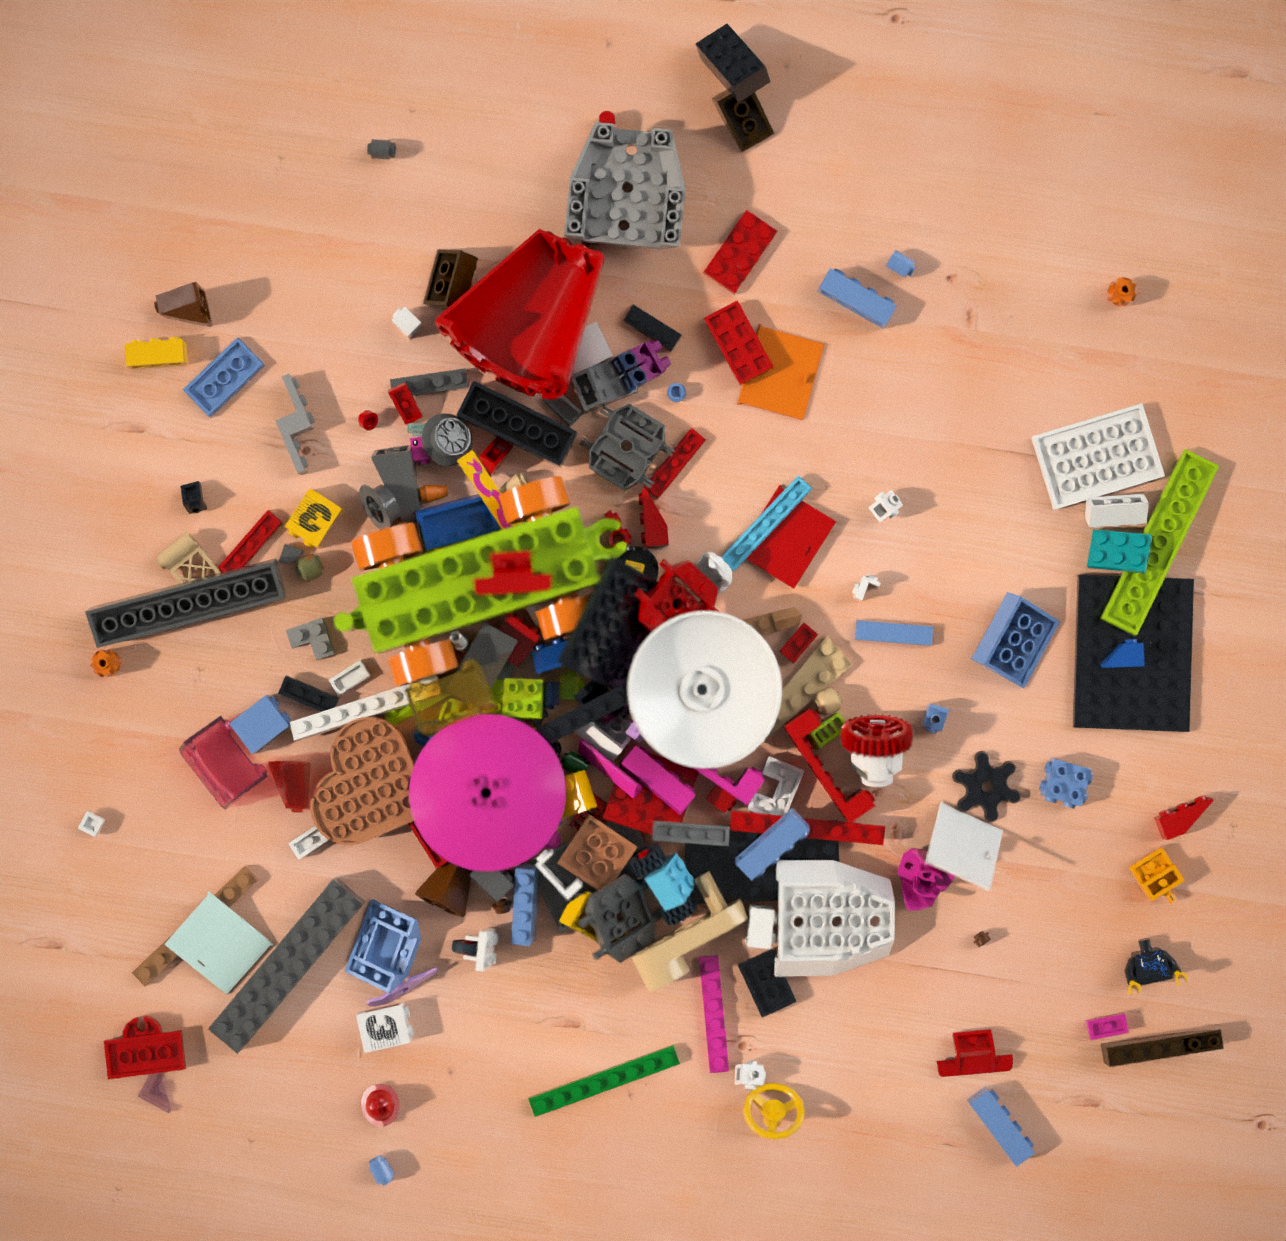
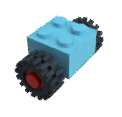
M654 844L649 845L648 848L645 847L642 851L640 850L638 854H635L630 859L629 864L638 877L644 876V874L647 875L645 880L662 905L660 913L667 925L674 926L679 924L680 921H685L686 918L695 913L697 905L690 896V893L696 883L677 853L666 857L660 846Z

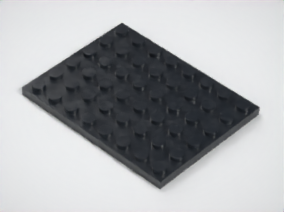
M1077 575L1073 728L1189 732L1194 579L1165 578L1138 634L1134 636L1101 619L1121 576ZM1137 639V643H1143L1144 666L1101 668V663L1119 644H1125V640Z

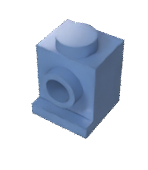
M928 704L921 724L926 727L925 731L934 734L937 731L942 732L949 709ZM934 716H937L939 718V721L937 723H934L932 721V718Z

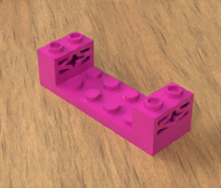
M693 767L746 805L749 804L765 780L762 778L763 773L755 767L751 769L747 767L735 785H732L734 781L726 775L719 776L716 768Z

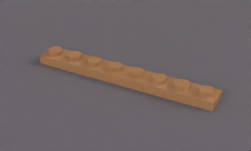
M244 866L214 896L228 907H231L258 879ZM168 939L132 972L144 987L178 956L164 945Z

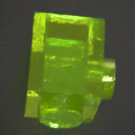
M565 672V675H560L559 698L575 699L574 696L583 688V681L580 680V676H576V672Z

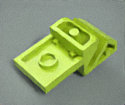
M513 678L496 680L481 708L468 702L467 717L490 714L506 716L518 721H524L525 719L542 720L545 681L541 679Z

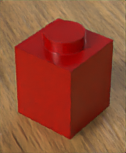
M715 784L705 798L724 813L727 810L731 811L737 803L734 801L736 797L718 784Z

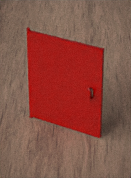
M782 485L778 486L763 512L784 491L781 488ZM801 501L746 560L794 589L836 521L806 502Z

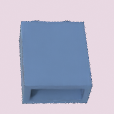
M265 695L229 723L252 754L259 752L291 727L290 716L285 711L282 713L278 707L280 704L274 696Z

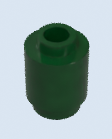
M570 751L569 754L565 752L560 762L563 764L562 768L571 773L586 771L590 762L586 761V758L573 751Z

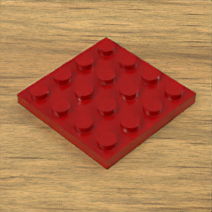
M626 746L622 761L634 747ZM652 753L648 755L653 760L658 759L665 765L663 768L666 771H672L678 775L679 781L683 785L687 783L694 788L699 773L698 770ZM619 767L643 786V789L636 798H632L614 783L602 819L652 835L653 821L683 822L687 807L679 815L624 768Z

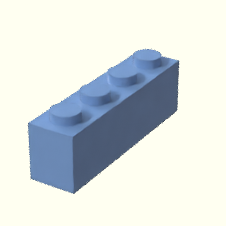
M836 268L834 270L829 269L817 291L884 329L897 307L892 299L880 297L877 295L878 292L870 287L866 289L861 286V282L854 278L849 279L845 277L844 273Z
M792 808L736 857V865L751 880L755 877L759 878L770 864L774 865L780 859V855L784 852H789L794 847L795 842L799 839L803 840L808 835V823Z
M521 863L515 868L511 944L531 946L536 940L540 870L535 864Z
M985 1086L967 1099V1101L1017 1167L1035 1154L1032 1150L1034 1145L1028 1136L1024 1138L1021 1135L1020 1131H1022V1128L1016 1120L1014 1122L1010 1120L1008 1116L1011 1113L1005 1105H999L997 1102L999 1097L994 1090L991 1089L989 1091Z

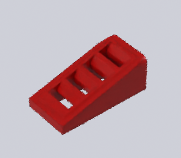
M595 793L593 795L597 807L591 810L596 815L594 816L586 810L577 813L569 824L577 832L581 825L576 821L580 820L584 823L586 820L581 816L582 813L587 817L590 814L598 819L607 806V802Z

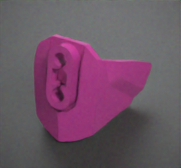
M910 848L904 852L897 870L902 882L903 898L909 911H919L932 907L939 894L955 878V875L929 863L926 864L928 851L919 848Z

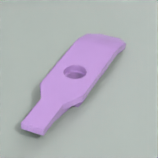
M435 967L427 972L407 977L408 981L401 982L392 993L386 992L378 998L369 999L366 1001L367 1005L370 1007L385 1005L419 986L424 980L439 971Z

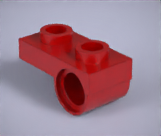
M609 510L604 514L606 519L610 518L619 521V523L622 522L617 512L612 513ZM621 526L618 530L612 532L609 537L612 547L615 546L612 542L615 535H621L623 542L627 546L631 544L629 539L632 536L627 528L623 530Z

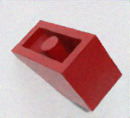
M498 437L491 442L478 458L490 477L497 472L513 448L512 445Z

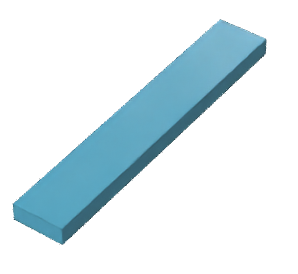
M799 475L721 556L733 572L812 490V487Z

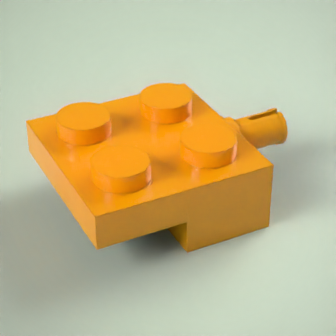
M1163 847L1157 848L1128 866L1148 900L1154 901L1163 894L1169 901V904L1177 900L1171 890L1185 880L1175 864L1171 862Z

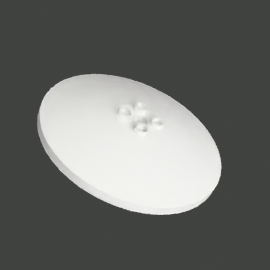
M698 611L686 613L661 624L639 647L629 672L628 701L633 720L639 732L648 744L661 755L671 761L690 767H721L732 764L749 755L770 733L781 705V674L771 648L764 638L750 625L736 617L720 612ZM700 684L706 686V692L703 695L697 692V687Z

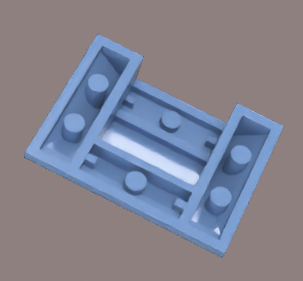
M371 899L345 972L387 993H392L409 975L420 945L421 934L418 920Z

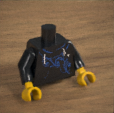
M1150 938L1138 940L1140 950L1131 953V957L1128 959L1124 970L1127 984L1130 985L1128 988L1129 995L1133 993L1132 988L1136 989L1139 995L1142 985L1174 979L1173 976H1176L1175 983L1178 986L1181 984L1178 978H1184L1187 983V975L1181 972L1176 960L1167 951L1159 947L1152 948Z

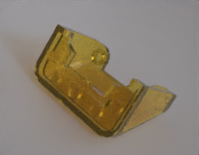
M473 659L465 661L459 672L427 685L417 681L404 689L418 730L427 737H433L443 728L476 715L491 714L499 709L479 662Z

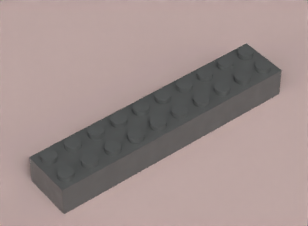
M274 558L93 606L87 609L85 613L96 647L100 648L281 600L287 594L277 560Z
M334 878L211 1024L208 1030L238 1054L366 901L340 879Z

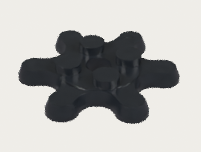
M979 751L974 756L976 766L973 771L965 772L958 769L952 774L954 782L962 784L966 789L965 796L958 800L957 807L960 811L967 812L973 806H980L984 810L985 819L989 822H994L998 819L997 806L1000 802L1008 801L1015 804L1021 798L1019 791L1011 789L1007 784V779L1015 772L1016 766L1013 762L1006 761L1000 767H993L989 763L988 754L984 751ZM986 781L992 784V789L989 792L982 790V784Z

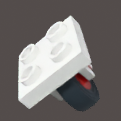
M489 927L479 931V936L468 935L465 936V939L453 940L452 951L463 954V959L476 961L475 971H485L493 967L497 958L496 953H494L495 945L498 943L496 928Z

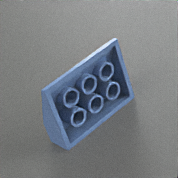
M1007 592L971 660L1019 687L1025 688L1060 621L1023 597Z

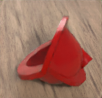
M375 1084L368 1087L364 1092L361 1108L365 1118L371 1124L385 1127L391 1124L397 1117L400 1110V1100L397 1092L390 1086Z

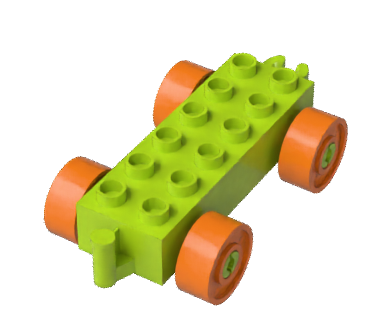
M554 476L518 486L499 495L507 524L528 522L405 561V559L423 552L414 523L396 525L372 532L353 540L351 545L359 571L379 567L380 569L351 578L360 606L350 614L345 612L337 614L334 619V625L343 632L367 630L374 653L376 654L405 647L406 652L387 659L396 687L459 668L451 641L445 640L431 644L430 638L546 601L553 600L554 605L536 612L544 640L572 633L592 595L579 597L577 592L596 586L600 579L595 563L601 560L608 561L611 556L618 558L627 549L625 542L616 543L614 547L608 549L602 547L599 543V537L602 532L608 530L616 531L620 528L619 521L610 518L601 519L594 523L593 526L584 528L577 507L552 514L570 505L562 476ZM530 551L533 575L552 574L551 589L539 592L478 595L475 592L473 578L492 577L490 553Z

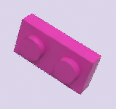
M1125 1013L1086 1020L1090 1040L1129 1033Z

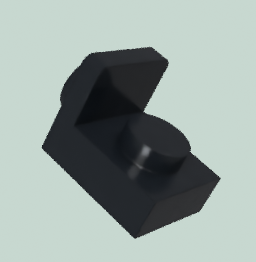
M199 481L180 486L183 506L189 514L207 510Z

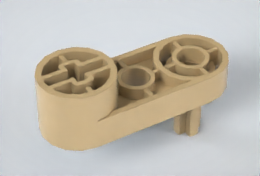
M709 871L699 875L694 881L710 912L653 941L631 956L649 992L674 982L689 971L682 956L683 954L736 927L749 917L740 899L729 903L725 902Z

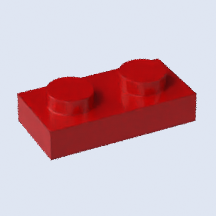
M406 382L388 390V394L405 425L423 417Z
M803 622L779 652L794 664L819 634Z

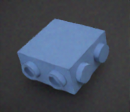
M1051 758L1045 765L1044 772H1046L1045 780H1042L1040 783V795L1046 796L1045 800L1056 803L1057 800L1064 802L1063 806L1074 809L1076 805L1081 807L1082 803H1085L1088 793L1086 788L1087 785L1091 784L1093 774H1091L1092 769Z

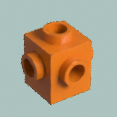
M1126 277L1118 278L1110 283L1107 291L1109 293L1107 300L1117 306H1126L1131 301H1134L1137 295L1135 290L1137 284L1132 283V280Z
M111 649L100 650V652L97 651L91 659L93 662L90 666L94 668L93 672L100 677H112L119 671L122 660Z

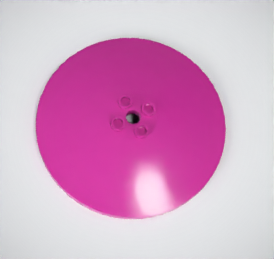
M474 715L449 724L433 736L425 745L417 758L411 775L409 790L410 807L420 834L428 845L444 859L460 867L476 871L508 869L527 861L537 854L549 842L557 830L566 801L564 773L560 761L550 744L530 726L506 716ZM484 787H488L491 790L492 794L488 799L481 796V790Z

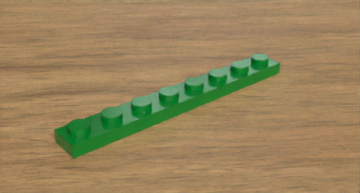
M670 1045L531 1096L528 1100L534 1116L537 1117L679 1065L680 1062L674 1045Z

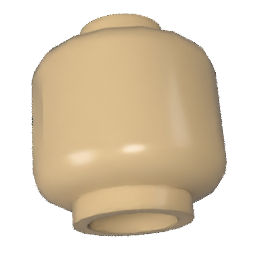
M833 688L817 692L815 699H813V705L817 713L825 716L838 711L841 708V702H843L840 692H836Z

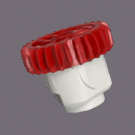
M868 714L867 716L860 715V717L849 719L842 725L841 743L845 750L850 751L852 769L860 775L861 783L871 787L887 786L893 782V776L902 770V753H906V750L908 751L913 743V728H911L907 721H904L902 718L898 719L897 716Z

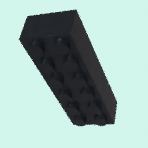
M474 380L456 414L458 418L559 468L562 467L578 435L577 431Z

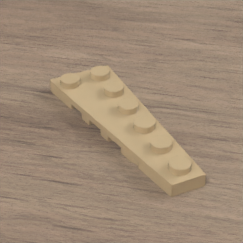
M828 636L783 688L777 719L765 740L814 699L817 692L824 690L852 666Z

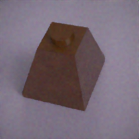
M192 282L156 295V302H154L155 310L164 318L207 327L213 326L205 289L197 282Z
M448 861L428 877L418 888L415 895L426 903L444 909L445 912L464 918L472 870Z

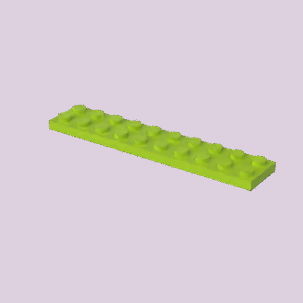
M1187 449L1182 451L1142 534L1152 535L1146 574L1123 571L1101 619L1134 636L1138 634L1219 465Z

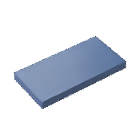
M237 337L183 391L211 418L265 364Z

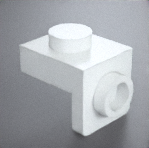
M869 574L866 577L862 576L859 583H855L853 587V599L862 601L868 584L880 587L881 583L877 581L878 578Z

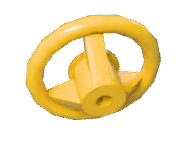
M772 1082L756 1087V1090H752L746 1097L743 1107L745 1121L752 1131L763 1138L772 1140L787 1138L796 1133L804 1121L805 1109L803 1101L793 1089L784 1084ZM777 1090L789 1095L793 1100L783 1104L776 1099L766 1101L759 1094L764 1091ZM752 1102L755 1103L762 1113L763 1121L768 1127V1131L759 1127L753 1120L751 1114ZM797 1108L796 1120L792 1126L784 1131L776 1132V1128L782 1124L783 1118Z

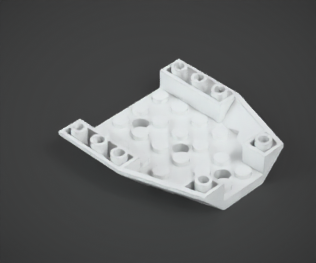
M778 860L776 862V880L779 882L778 957H775V977L833 976L889 956L894 942L895 900L890 879L835 860ZM801 916L803 918L802 925L794 926V919ZM835 916L841 917V923L838 926L832 925V919ZM873 916L879 917V923L876 926L870 924V919Z

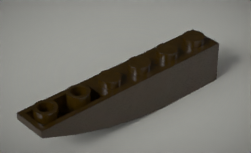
M1221 1029L1102 1043L1101 1049L1104 1063L1109 1067L1220 1050L1224 1049Z

